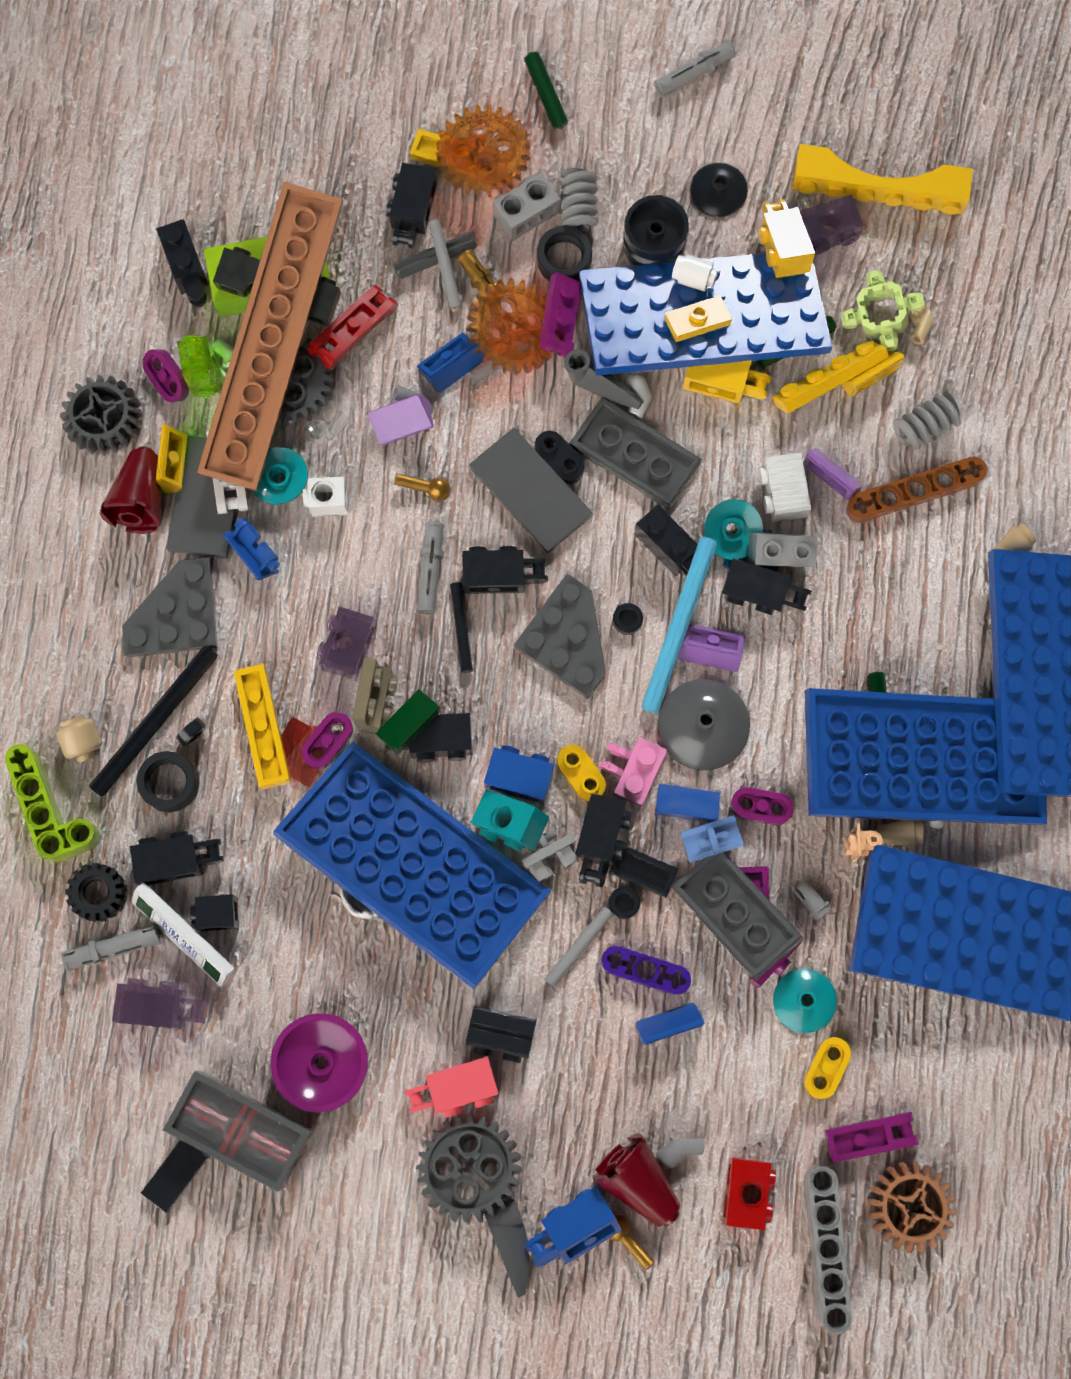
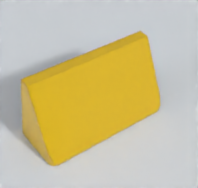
M889 351L888 359L841 385L850 397H854L897 371L905 356L903 353Z
M163 424L156 482L164 492L170 494L182 490L188 434Z

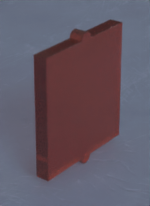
M292 717L281 735L290 777L310 788L320 769L311 768L305 763L302 757V747L317 726L311 727ZM316 749L313 752L315 759H320L324 755L322 749Z

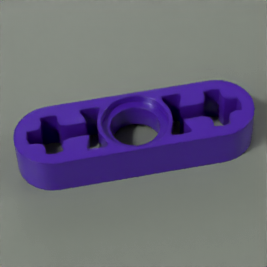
M620 946L609 947L601 958L602 967L608 974L672 995L684 993L691 984V976L686 968ZM615 952H619L621 954L620 959L626 962H630V956L636 957L637 959L631 968L632 976L625 974L628 967L618 965L616 970L610 968L611 962L607 961V956H613ZM643 961H648L655 967V974L649 980H644L637 974V966ZM660 965L667 967L664 974L673 976L676 971L680 972L681 979L685 980V984L679 985L677 989L671 988L672 982L666 979H662V985L656 984L655 982L661 973Z

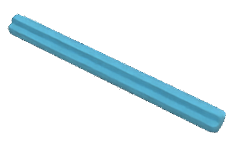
M701 537L699 539L641 705L646 711L652 713L659 712L717 546V542L711 538Z

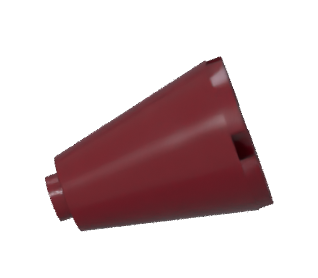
M138 447L130 451L101 505L100 515L110 526L116 528L118 523L127 526L126 532L137 534L153 533L158 525L160 527L162 521L161 487L156 482L158 455L151 448Z
M639 1133L628 1137L631 1143L624 1148L620 1144L614 1147L596 1167L595 1170L599 1175H593L592 1178L599 1186L655 1226H670L679 1217L680 1213L678 1210L681 1204L646 1139Z

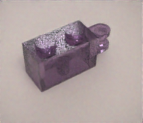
M128 978L127 984L117 983L112 1022L182 1030L183 1021L205 1023L206 1021L203 1018L204 1006H208V1001L187 999V991L178 989L179 983L159 981V987L146 986L147 980ZM185 1004H191L190 1017L184 1016Z

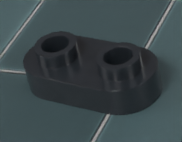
M545 431L538 435L535 440V451L566 484L578 482L583 477L585 468L582 457L559 433ZM551 441L555 446L553 448H546L544 444ZM571 462L575 467L569 470L564 465Z

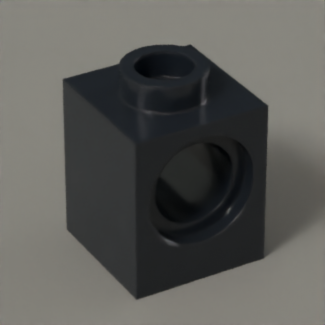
M233 894L195 897V905L190 906L191 924H196V929L201 932L239 929L238 897Z

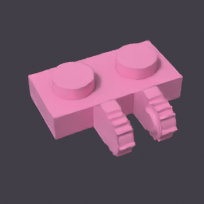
M640 737L632 753L625 748L609 743L606 750L616 757L627 760L628 763L623 770L609 761H601L599 768L620 778L613 795L642 807L667 749Z

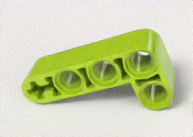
M17 744L10 747L5 755V763L38 854L52 862H61L95 848L100 842L101 835L99 829L94 824L85 819H75L63 823L39 755L26 745ZM23 755L28 757L24 759L26 769L19 765L22 762ZM33 782H38V792L33 796H28L27 790L29 785ZM48 810V821L43 825H39L37 822L38 815L42 811ZM88 827L89 837L83 842H78L77 833L80 829ZM53 839H58L59 849L55 853L49 854L47 850L48 844Z

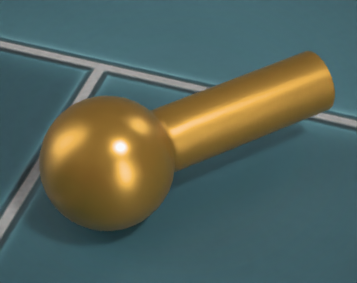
M396 473L394 485L426 492L434 501H444L451 492L450 484L443 478H434L431 481Z
M614 1215L622 1231L609 1239L621 1242L645 1270H648L655 1263L654 1259L630 1233L631 1226L627 1218L622 1215Z

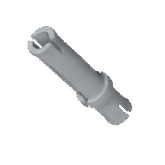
M726 40L723 44L708 52L706 50L700 52L699 57L658 80H654L653 84L657 94L663 98L665 95L686 85L705 73H713L717 66L736 57L734 46L729 40Z
M440 522L425 523L424 547L420 549L422 565L418 606L416 608V612L430 615L435 614L436 611L435 604L440 559L444 558V551L441 550L444 524ZM434 542L433 561L430 564L431 544ZM431 572L430 590L427 595L428 573Z
M153 924L143 929L131 931L98 942L91 940L88 945L61 952L62 962L67 972L93 963L100 965L103 963V960L160 944L159 933L156 925Z

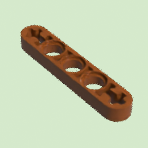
M968 457L856 493L848 501L846 513L854 522H866L975 487L986 477L987 465L979 457ZM969 466L973 470L978 469L979 472L976 478H974L973 474H967L960 480L959 475L965 473ZM940 474L949 475L953 482L952 486L947 488L941 487L937 482V476ZM912 483L921 484L924 487V495L920 497L913 496L909 492V485ZM892 492L896 496V504L892 506L885 505L881 501V494ZM871 496L874 497V505L868 506L864 514L860 510H854L857 502H860L861 505H867L873 499Z

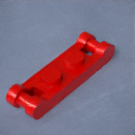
M376 284L373 285L309 344L307 352L313 357L318 356L323 361L322 365L328 370H332L339 363L340 359L384 318L390 316L396 310L398 302L392 297L387 298L382 294L383 290ZM328 343L335 347L331 352L325 348Z

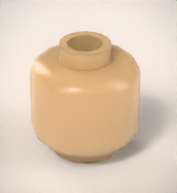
M81 715L60 723L61 729L56 732V738L65 758H77L78 763L96 757L94 750L101 747L102 740L92 719H84V716Z

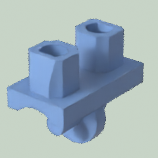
M735 815L680 832L690 863L744 846Z

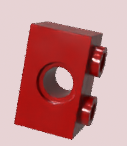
M729 1157L723 1214L724 1225L765 1231L766 1223L771 1224L773 1204L768 1203L769 1189L774 1190L776 1183V1170L771 1169L772 1163ZM753 1184L758 1189V1198L752 1203H746L742 1198V1191L745 1186Z

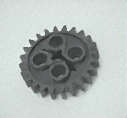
M311 338L301 343L279 416L283 428H286L288 420H292L293 424L298 426V418L300 417L309 422L308 413L312 412L315 415H319L317 405L327 406L324 396H332V390L328 386L334 384V379L330 376L333 373V369L328 370L322 365L323 361L318 356L313 357L307 352V348L312 342ZM307 366L311 368L305 374L297 373L301 367ZM294 393L302 394L301 398L297 401L288 400Z
M469 1115L466 1124L457 1116L455 1120L456 1126L451 1127L446 1121L443 1122L445 1132L441 1133L434 1129L433 1133L436 1140L434 1142L430 1140L424 1141L429 1151L419 1152L418 1154L425 1161V1164L416 1166L419 1172L425 1174L417 1179V1183L420 1186H427L421 1192L424 1198L432 1197L428 1205L432 1209L440 1206L438 1214L444 1218L451 1211L450 1219L454 1223L458 1221L460 1215L463 1216V1220L467 1225L470 1224L472 1215H475L480 1223H483V1213L488 1212L491 1217L495 1218L494 1207L498 1205L505 1210L507 1207L503 1201L504 1197L515 1198L510 1187H517L521 1184L519 1180L513 1177L515 1174L523 1172L521 1166L514 1164L522 1159L521 1155L518 1152H511L517 1147L514 1140L506 1142L510 1135L505 1129L498 1133L500 1126L496 1121L488 1127V1120L484 1116H482L478 1124H476L473 1115ZM468 1140H478L477 1148L473 1152H463L464 1144ZM451 1148H455L489 1185L487 1191L451 1155ZM493 1162L499 1163L500 1168L497 1174L494 1176L485 1175V1168L488 1164ZM444 1163H454L453 1171L449 1175H440L439 1171ZM466 1186H475L476 1191L472 1198L468 1200L461 1199V1192Z

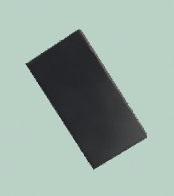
M628 847L625 859L620 860L619 868L611 867L609 874L663 898H667L678 868Z
M180 1140L141 1191V1194L167 1213L208 1158L195 1147Z

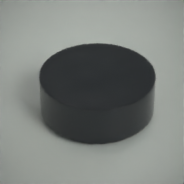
M624 603L615 609L613 626L619 633L632 635L640 630L643 623V613L638 606L632 603Z
M197 717L181 730L176 739L182 746H188L205 731L206 724Z
M620 887L610 895L608 902L609 910L619 919H630L636 915L640 908V898L633 889Z

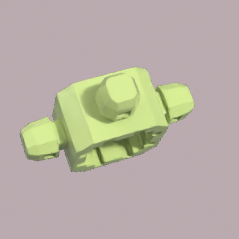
M874 270L867 274L868 287L863 288L856 297L859 309L855 311L853 308L846 310L840 314L843 328H857L858 324H862L864 335L872 340L880 339L881 345L885 346L889 352L898 348L897 334L903 333L908 325L907 312H918L925 307L923 294L918 292L908 294V297L903 298L901 286L892 281L885 283L882 272ZM885 297H889L890 300L895 299L899 316H895L894 321H890V319L881 321L879 325H875V322H869L866 306L870 305V301H883Z

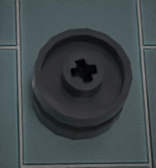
M663 195L646 196L637 200L629 208L624 221L623 251L633 265L676 262L679 255L683 256L689 232L688 216L684 208L674 199Z

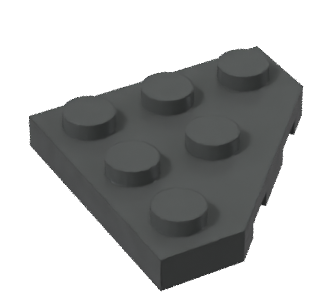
M209 557L179 560L122 625L124 655L127 658L201 650L203 646H208L211 649L218 648L212 566Z
M567 573L514 643V648L587 700L606 676L592 590Z

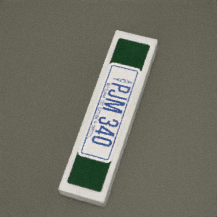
M142 883L134 891L131 903L222 988L229 981L234 970L233 966L147 884Z

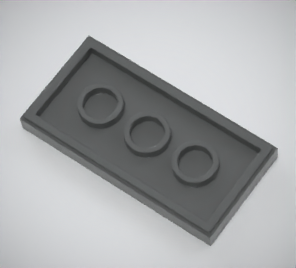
M603 396L569 443L575 451L668 510L702 461L701 458Z
M514 427L469 464L471 471L547 554L593 516V512Z
M188 435L182 490L176 492L166 549L168 552L228 559L230 544L222 534L233 530L236 509L227 510L228 513L218 514L213 478L197 473L207 438ZM236 490L224 491L225 498L237 497Z
M725 852L704 858L671 886L755 981L761 978L804 940L796 928Z

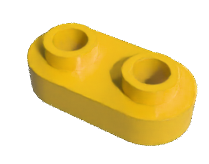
M578 745L563 747L557 756V766L577 796L585 802H589L591 794L603 796L606 789L605 779L586 751ZM575 755L579 761L577 764L571 765L567 762V757ZM587 780H593L596 783V788L588 790L584 784Z
M838 1037L827 1038L818 1046L803 1080L804 1089L811 1097L827 1099L835 1093L851 1058L850 1047L843 1039ZM832 1047L838 1051V1057L835 1060H831L828 1057V1050ZM818 1076L822 1077L825 1081L822 1089H817L814 1085V1080Z

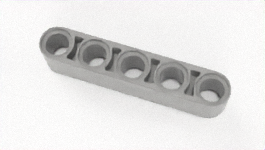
M815 1165L806 1171L804 1187L817 1317L819 1323L827 1331L839 1335L849 1330L852 1324L837 1176L832 1169L826 1166ZM823 1171L828 1176V1184L824 1189L817 1190L813 1184V1178L816 1173ZM823 1205H828L832 1211V1217L827 1223L822 1224L817 1220V1210ZM832 1239L835 1244V1251L830 1257H823L820 1252V1245L823 1241ZM829 1274H836L839 1279V1284L833 1291H826L823 1285L825 1277ZM839 1308L842 1312L841 1322L834 1326L829 1325L827 1314L830 1310Z

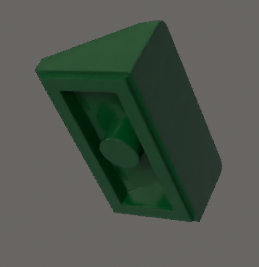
M418 689L375 734L398 755L441 712V708Z

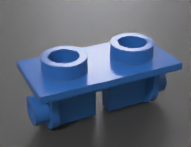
M241 518L234 524L236 529L222 534L257 580L280 572L277 569L280 566L278 562L279 557L265 541L258 545L257 542L261 535L253 527L250 520L246 521L244 518Z

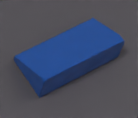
M461 333L416 367L434 390L441 393L484 361V357L479 346L466 334Z
M659 784L654 815L708 823L716 821L719 815L720 792Z
M690 1003L639 1020L635 1023L641 1044L647 1045L701 1027L704 1024V1020L697 1006L694 1003Z

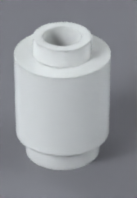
M688 254L686 257L679 255L673 269L672 278L678 280L679 284L705 292L707 287L713 288L718 270L714 269V262Z

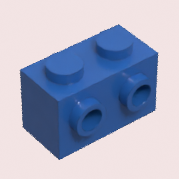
M502 745L501 749L494 747L484 780V788L544 805L554 772V764L549 763L550 759L539 754H532L531 757L520 755V750L511 746Z

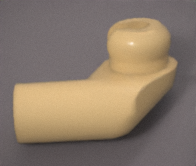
M926 303L925 307L918 312L911 313L909 311L915 325L910 339L918 345H922L925 342L934 321Z

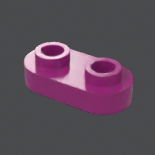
M164 349L147 351L143 357V369L162 398L168 402L185 400L189 394V382L172 356Z
M340 712L328 714L304 743L302 757L309 767L314 769L327 767L351 738L353 726L347 715ZM335 725L343 726V731L336 735L332 733V728ZM316 749H322L324 755L320 759H315L313 752Z
M750 787L737 790L730 803L732 812L738 818L775 826L788 822L794 812L793 803L785 794ZM744 799L751 802V808L748 810L741 807L740 802ZM773 805L780 806L782 814L774 815L771 807Z

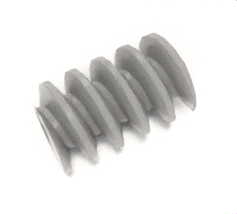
M567 168L561 172V226L568 225L578 228L585 234L589 228L598 224L597 218L594 217L598 213L597 207L594 206L598 199L597 196L593 195L598 191L597 186L593 184L597 181V175L581 168Z
M944 391L942 395L933 397L932 401L928 400L923 403L922 407L917 406L914 408L912 413L907 412L903 414L902 419L896 418L893 420V428L903 445L911 444L917 450L920 448V438L924 443L928 444L931 442L929 433L935 438L941 436L939 427L945 432L951 431L949 421L956 427L961 425L960 411L953 396L948 391Z

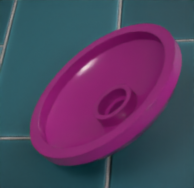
M326 1013L309 1014L296 1019L280 1033L271 1054V1074L280 1094L295 1107L310 1112L331 1111L349 1102L362 1087L368 1070L367 1049L359 1032L346 1020ZM323 1056L327 1059L328 1064L326 1068L319 1069L316 1062L319 1057Z

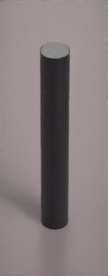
M454 582L450 584L460 668L461 673L473 672L463 588L461 582Z

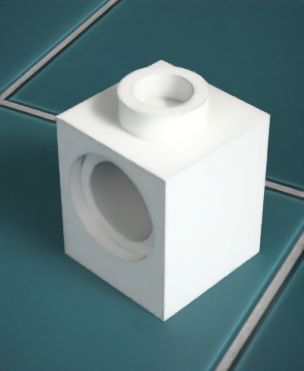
M344 477L308 478V489H303L304 507H309L312 516L348 515L347 485ZM329 492L332 494L328 501L322 502L317 500L321 493Z

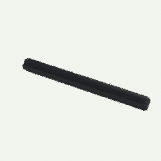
M208 646L202 647L90 783L89 787L99 796H104L217 659L218 655L213 649Z

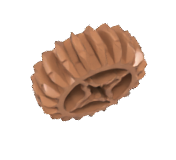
M899 1162V1174H897L893 1167H887L886 1171L890 1177L889 1179L882 1175L876 1177L878 1182L882 1184L881 1189L876 1186L870 1187L871 1192L878 1194L877 1200L867 1199V1204L877 1206V1210L869 1212L868 1217L880 1219V1221L873 1225L874 1231L878 1232L886 1229L881 1236V1240L888 1242L894 1237L892 1247L899 1250L904 1242V1249L907 1253L913 1252L914 1244H916L919 1252H926L925 1241L932 1248L938 1247L934 1236L937 1235L939 1238L946 1240L948 1236L942 1230L943 1226L951 1229L954 1227V1223L947 1220V1215H957V1210L948 1208V1203L955 1202L956 1197L953 1195L945 1196L944 1194L950 1190L951 1185L949 1183L938 1185L943 1175L936 1172L930 1177L932 1167L929 1165H925L920 1172L919 1163L911 1162L908 1171L907 1165L904 1162ZM910 1179H917L915 1186H911L907 1194L900 1196L892 1192L899 1183ZM926 1185L934 1195L936 1213L929 1209L925 1203ZM916 1199L917 1202L915 1204L925 1214L910 1212L908 1215L907 1212L909 1210L905 1209L906 1205L899 1203L898 1200L914 1202ZM887 1202L895 1205L899 1211L897 1220L899 1226L897 1229L889 1219ZM926 1219L932 1222L924 1231L907 1235L909 1227L913 1228L917 1220Z

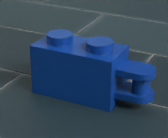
M596 1186L592 1189L583 1190L568 1204L552 1209L545 1218L541 1219L545 1230L529 1239L525 1247L528 1252L533 1253V1262L536 1267L544 1266L561 1256L565 1264H568L619 1233L622 1229L599 1188ZM552 1241L553 1245L545 1249L544 1246Z

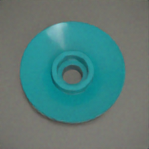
M286 447L270 448L258 490H252L257 498L268 504L281 505L293 501L303 492L307 485L308 469L305 461L292 449ZM278 476L285 477L282 483L278 484L275 482Z
M729 499L718 503L710 510L704 523V537L711 538L717 542L714 553L721 558L732 560V558L738 560L748 556L749 532L763 533V522L759 512L750 503L739 499ZM730 523L735 526V531L731 535L726 532V527Z
M798 969L786 974L778 982L773 994V1006L777 1017L787 1028L799 1033H812L824 1028L832 1020L836 1011L837 998L832 984L824 975L810 969ZM804 994L812 998V1004L808 1007L801 1003V997Z

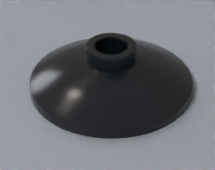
M711 163L696 172L691 182L690 194L695 206L703 213L713 217H725L736 213L744 205L748 194V185L744 175L734 166L726 163ZM715 183H722L725 186L719 188L715 185Z

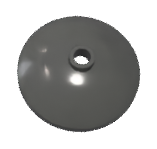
M709 679L692 680L675 688L663 702L658 716V733L663 747L667 749V753L681 765L694 770H714L731 763L742 752L750 733V717L741 697L729 686ZM702 716L710 717L711 724L703 725L700 718Z

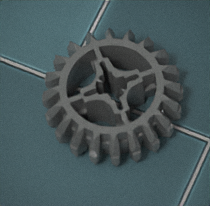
M98 374L96 382H92L90 378L86 377L85 386L82 387L81 384L76 383V393L67 391L70 401L62 402V407L66 410L60 413V418L64 421L62 428L68 433L67 437L73 443L76 442V446L80 450L87 447V451L90 454H94L98 449L100 454L105 456L107 448H111L114 453H117V445L120 443L122 446L128 447L127 437L136 439V433L132 429L141 428V423L137 420L143 417V412L139 409L141 402L135 397L134 390L127 388L124 381L120 380L116 383L115 378L110 375L105 382L104 378ZM100 397H112L119 401H102ZM90 403L88 408L83 411L86 405ZM99 406L101 407V409H102V411H103L104 424H103V422H102L101 419H100V414H101V413H100V410H99ZM120 420L118 425L113 428L116 421ZM87 428L90 430L101 429L103 433L92 434L84 430Z

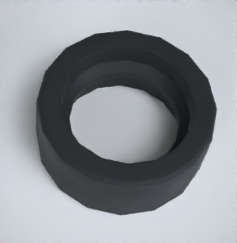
M568 225L556 226L548 230L540 238L537 246V266L542 276L549 282L551 276L556 272L579 281L580 271L590 269L592 263L591 243L588 237L578 228ZM563 242L574 244L581 251L582 258L580 263L571 269L562 270L555 268L547 260V253L551 246Z
M163 751L153 754L143 762L138 770L136 783L140 796L147 804L158 811L171 813L180 811L191 804L198 792L199 778L196 769L187 758L176 752ZM173 764L180 767L185 773V789L175 799H160L151 790V775L161 765Z

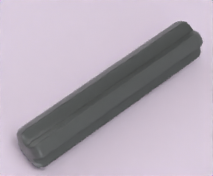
M471 232L445 242L450 259L461 255L466 250H473L477 247L476 239ZM435 247L395 262L394 269L399 279L439 264Z

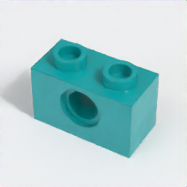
M486 789L470 823L480 829L479 835L485 839L496 842L497 838L505 840L504 845L521 852L522 847L535 851L550 817L533 805Z

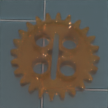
M477 104L474 113H471L466 107L464 108V117L455 113V123L446 121L447 131L439 132L442 141L436 142L437 150L439 151L436 153L437 161L441 162L439 164L440 172L445 173L447 182L454 180L455 190L463 185L465 195H468L472 189L475 190L476 198L480 197L482 191H486L487 196L491 198L493 189H496L499 194H503V185L512 189V179L521 181L520 171L528 170L526 161L531 159L530 151H528L531 148L530 140H527V130H521V120L513 122L512 112L504 117L502 107H499L495 113L492 112L491 104L487 105L485 111H481L480 106ZM478 130L487 131L485 134L482 135L475 134V132ZM503 145L510 147L508 150L505 151L498 150V148ZM462 151L469 152V154L464 157L457 155L459 152ZM485 167H490V168H492V170H491L490 172H487V173L480 172V170H481L482 168H485Z
M510 278L505 286L500 279L495 283V288L488 284L484 289L485 293L480 291L476 296L478 301L471 303L470 308L474 312H469L466 319L473 323L466 327V331L473 332L474 335L470 337L468 342L478 344L474 354L480 352L485 354L482 358V363L487 362L489 359L493 361L492 370L496 369L498 365H502L503 374H506L510 368H513V372L517 376L523 367L526 374H529L533 370V366L539 369L543 365L542 360L547 362L552 357L549 351L540 348L546 302L543 298L546 292L542 291L537 295L535 293L536 284L527 289L525 288L524 279L515 286L513 278ZM501 302L508 303L512 307V312L505 311L501 306ZM527 316L534 317L538 322V326H532L528 322ZM512 323H514V324L516 325V327H515V330H516V331H514L513 329H511V328H512ZM489 327L496 328L500 332L501 337H493L489 332ZM515 341L526 343L527 352L519 351Z

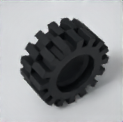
M92 863L90 866L86 864L81 866L82 870H75L72 873L75 875L74 878H69L67 882L70 885L69 889H65V895L69 897L66 900L67 904L72 907L71 910L75 914L92 922H104L107 918H114L117 911L121 912L123 906H121L122 902L127 900V896H125L127 885L123 883L125 881L124 878L116 870L99 863ZM94 881H103L108 888L107 898L100 904H90L85 897L87 886Z

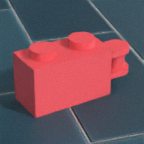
M488 1056L426 1075L428 1084L404 1091L405 1096H409L411 1103L410 1113L434 1106L436 1114L443 1112L445 1118L463 1113L462 1106L473 1102L476 1108L495 1103L493 1096L499 1095ZM429 1089L432 1101L424 1104L421 1091Z

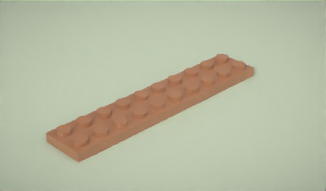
M288 182L283 183L197 470L198 474L250 490H258L341 212L343 199Z

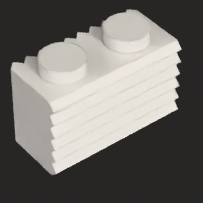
M795 453L765 457L762 467L758 469L760 484L766 485L767 496L763 497L765 513H771L772 522L807 518L811 511L802 454Z

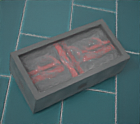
M203 1071L193 1072L163 1128V1131L277 1192L285 1188L314 1130Z

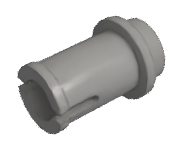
M809 879L793 890V893L797 895L809 911V918L813 917L815 921H818L831 911L828 907L830 903L828 901L824 902Z

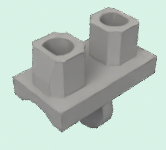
M551 829L544 834L542 833L536 848L541 846L542 849L521 860L525 871H530L532 876L541 883L554 875L547 863V860L557 855L564 869L579 862L574 847L576 840L572 833L550 845L547 842L557 837L554 829Z

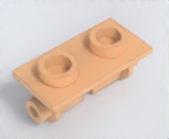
M856 824L848 833V836H845V854L851 855V863H855L861 856H869V851L873 850L874 846L882 845L883 839L881 834L877 831H860V824Z

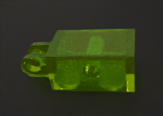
M188 335L177 341L182 375L193 397L207 398L215 395L217 392H221L222 385L218 361L208 337Z

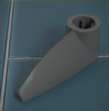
M575 349L566 355L564 365L571 381L575 385L628 407L639 409L643 404V401L634 392L611 374L595 376L594 364L586 351Z
M506 1197L503 1199L507 1207L505 1210L497 1205L494 1207L495 1218L491 1217L488 1212H485L484 1215L519 1298L526 1294L530 1255L525 1247L528 1241L526 1230L515 1199Z

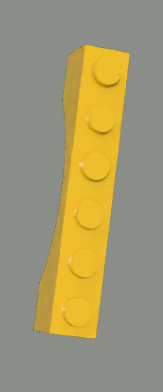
M799 144L791 189L799 190L804 194L821 193L827 194L832 198L849 197L856 198L861 202L877 201L889 206L904 205L914 207L917 210L932 209L943 211L950 215L963 214L970 200L973 168L944 164L933 171L918 176L905 178L880 177L850 166L838 158L829 148Z

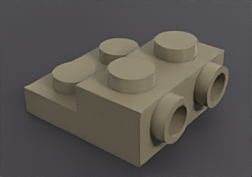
M364 657L352 719L358 730L376 733L391 717L392 708L387 706L389 696H395L398 679L393 678L394 675L391 668L379 666L377 659Z

